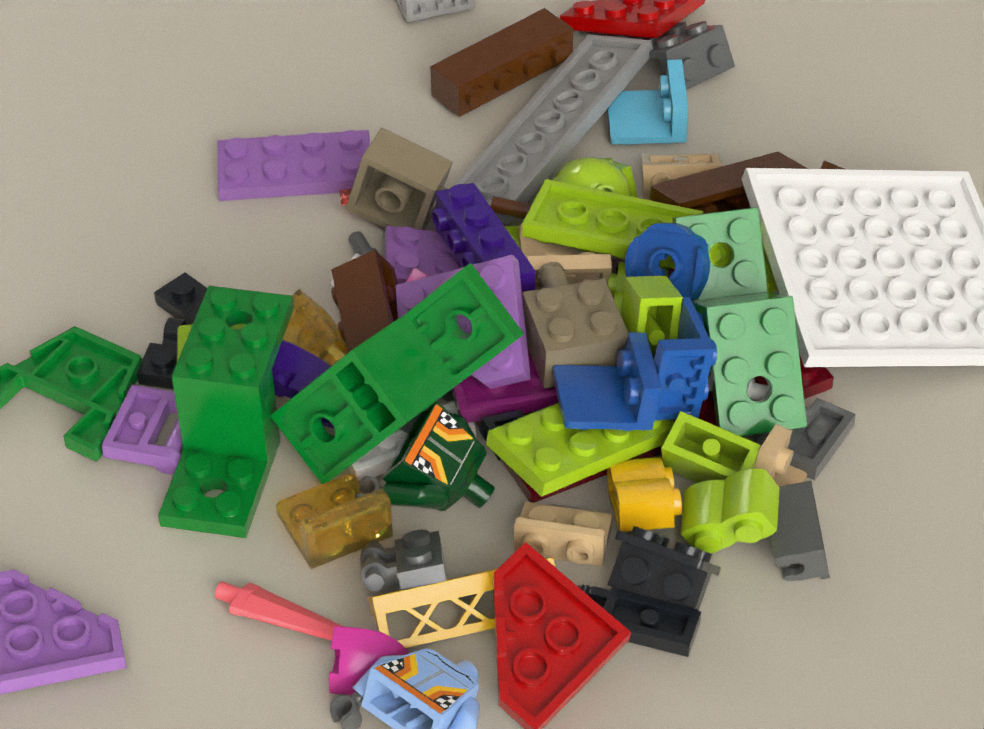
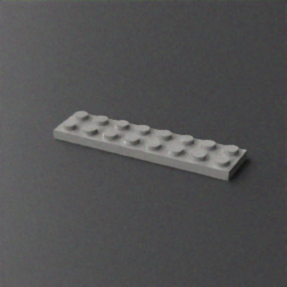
M588 34L455 185L474 183L490 207L493 196L528 203L543 185L545 179L550 177L650 59L649 52L653 50L652 40ZM495 213L502 223L510 224L515 218Z

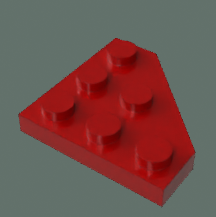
M705 0L579 1L574 3L572 8L561 14L560 19L570 25L575 31L657 39L702 6Z
M526 542L494 572L493 598L498 706L524 729H543L630 640L631 631Z

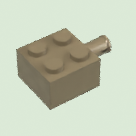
M381 127L362 156L346 210L385 229L387 225L425 230L432 218V209L436 208V191L446 189L444 185L453 162Z
M549 262L543 265L538 270V279L542 283L543 289L522 292L527 347L543 388L555 387L552 376L554 365L617 366L619 350H625L628 330L605 278L569 284L564 268L560 263Z

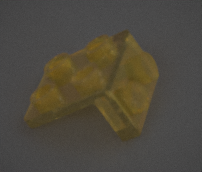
M347 474L280 500L276 505L277 515L310 569L358 551L369 541L380 542L393 537L391 501L383 488L370 494L362 493L359 491L360 480L353 474ZM357 493L367 494L357 499L354 497Z

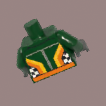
M436 401L426 411L423 410L400 428L408 434L382 478L386 482L384 487H380L376 478L365 476L359 481V491L362 493L354 495L355 505L362 511L369 512L375 510L380 505L381 500L384 501L385 505L411 506L446 511L462 497H465L478 508H481L489 500L495 487L477 474L487 453L485 447L474 436L467 420L461 415L449 413Z

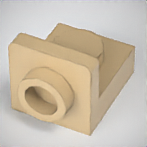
M776 424L759 449L754 469H765L778 486L805 482L807 473L790 465L794 453L793 450L788 449L792 430Z

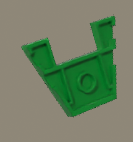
M74 326L30 350L31 357L14 366L9 363L0 366V409L22 388L26 387L84 414L63 435L65 446L97 462L103 454L102 443L131 386L137 382V371L142 358L139 354Z

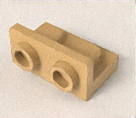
M641 154L643 199L650 200L652 185L722 167L719 154Z
M524 501L521 516L517 517L514 523V552L526 542L544 558L570 561L576 564L603 566L612 530L613 514Z

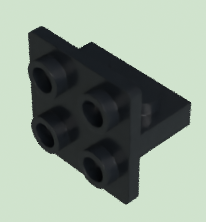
M633 526L631 534L620 530L617 531L615 539L623 542L607 585L619 590L699 609L711 574L718 576L721 567L709 563L712 554L678 541H676L675 547L672 550L667 548L670 541L669 538Z

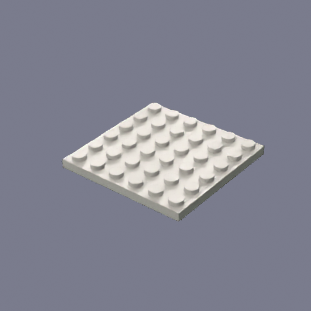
M745 169L741 180L750 207L759 208L762 242L779 293L793 296L798 348L804 367L984 366V208L968 171Z

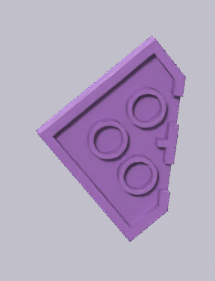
M508 255L474 264V268L524 332V335L471 375L490 389L530 380L519 261L513 255ZM462 268L395 285L398 319ZM458 314L457 322L459 327L466 333H472V324L469 319L464 315Z
M14 569L0 572V694L127 668L117 619L104 613L100 616L91 613L81 607L80 601L51 587L48 590L30 583L29 576Z

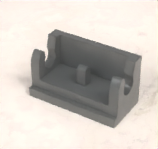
M812 481L779 486L777 531L770 536L775 565L790 566L796 563L802 564L798 568H788L782 571L783 579L786 581H798L821 577V579L830 578Z

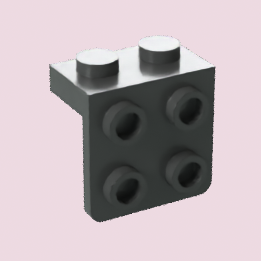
M701 21L687 26L686 22H680L657 39L642 38V40H652L653 50L649 52L650 59H659L664 75L667 73V60L682 59L686 90L735 67L723 25L708 26L706 21Z

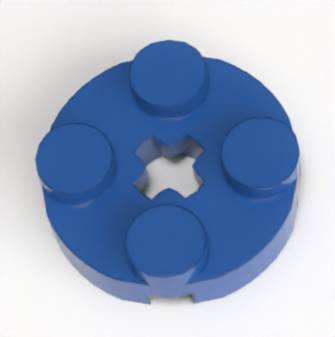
M658 223L648 227L640 236L634 238L626 253V277L665 276V269L659 268L660 260L667 259L669 254L673 262H675V271L670 273L668 279L682 297H690L692 302L698 300L706 286L710 272L708 244L702 236L696 235L690 228L682 224Z

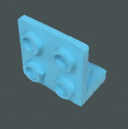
M682 59L667 60L666 75H660V90L622 91L607 108L611 144L631 145L687 142L688 100Z

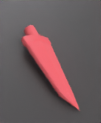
M221 581L215 591V598L229 603V613L237 616L248 617L332 641L334 626L344 627L250 582L240 588Z

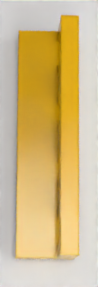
M545 558L555 567L553 558ZM498 568L450 578L439 583L368 596L370 613L375 616L377 630L390 636L385 614L405 610L419 619L409 637L397 639L405 648L495 628V619L485 617L476 611L474 607L484 592L493 590V575ZM474 594L468 605L458 599L459 597ZM450 600L464 609V612L454 627L443 629L428 618L439 602ZM429 604L423 615L412 609ZM470 614L481 620L464 624ZM425 624L435 630L419 634Z

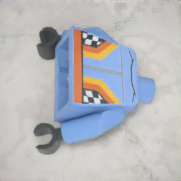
M428 648L407 655L382 656L352 687L355 692L351 696L339 695L331 701L330 714L333 722H337L343 716L341 720L343 729H358L361 726L362 715L359 710L361 706L393 729H476L480 712V705L476 700L480 686L478 683V672L475 666L467 660H461L454 664L435 650Z

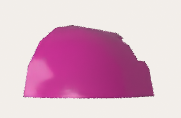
M334 626L331 649L335 651L333 670L329 672V693L352 695L355 692L352 687L380 657L409 654L408 650L396 639L379 631Z

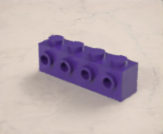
M474 183L457 184L449 189L436 191V208L432 209L433 224L461 268L470 263L474 265L513 255L519 261L522 292L536 290L535 269Z

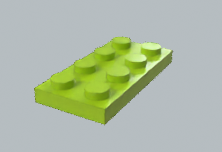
M545 179L522 223V237L536 239L542 243L569 246L584 252L592 251L611 254V256L625 260L630 243L635 237L640 236L647 230L648 227L658 223H673V217L703 214V211ZM668 254L667 259L660 260L659 267L675 269V262H673L672 257Z
M556 403L489 430L486 445L542 497L663 445L675 421L655 420L652 430L624 431L615 429L581 430L566 428L563 424L559 403Z

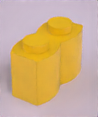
M661 457L629 459L607 469L608 495L611 507L614 510L618 530L630 532L633 526L644 530L675 527L674 516L682 514L681 495L679 488H674L672 468L664 467Z

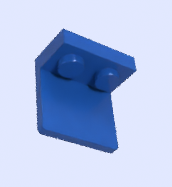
M683 297L678 338L658 340L654 363L662 390L655 420H676L680 411L698 418L702 400H706L708 397V376L710 367L714 366L717 360V347L715 341L709 338L704 327L703 317L701 313H697L690 297Z
M628 333L625 350H619L617 366H553L552 376L564 427L581 430H652L662 388L646 333Z

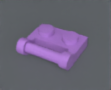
M132 385L102 443L103 456L110 459L154 466L161 473L174 474L183 449L178 418L165 446L155 445L169 413L178 414L174 392Z

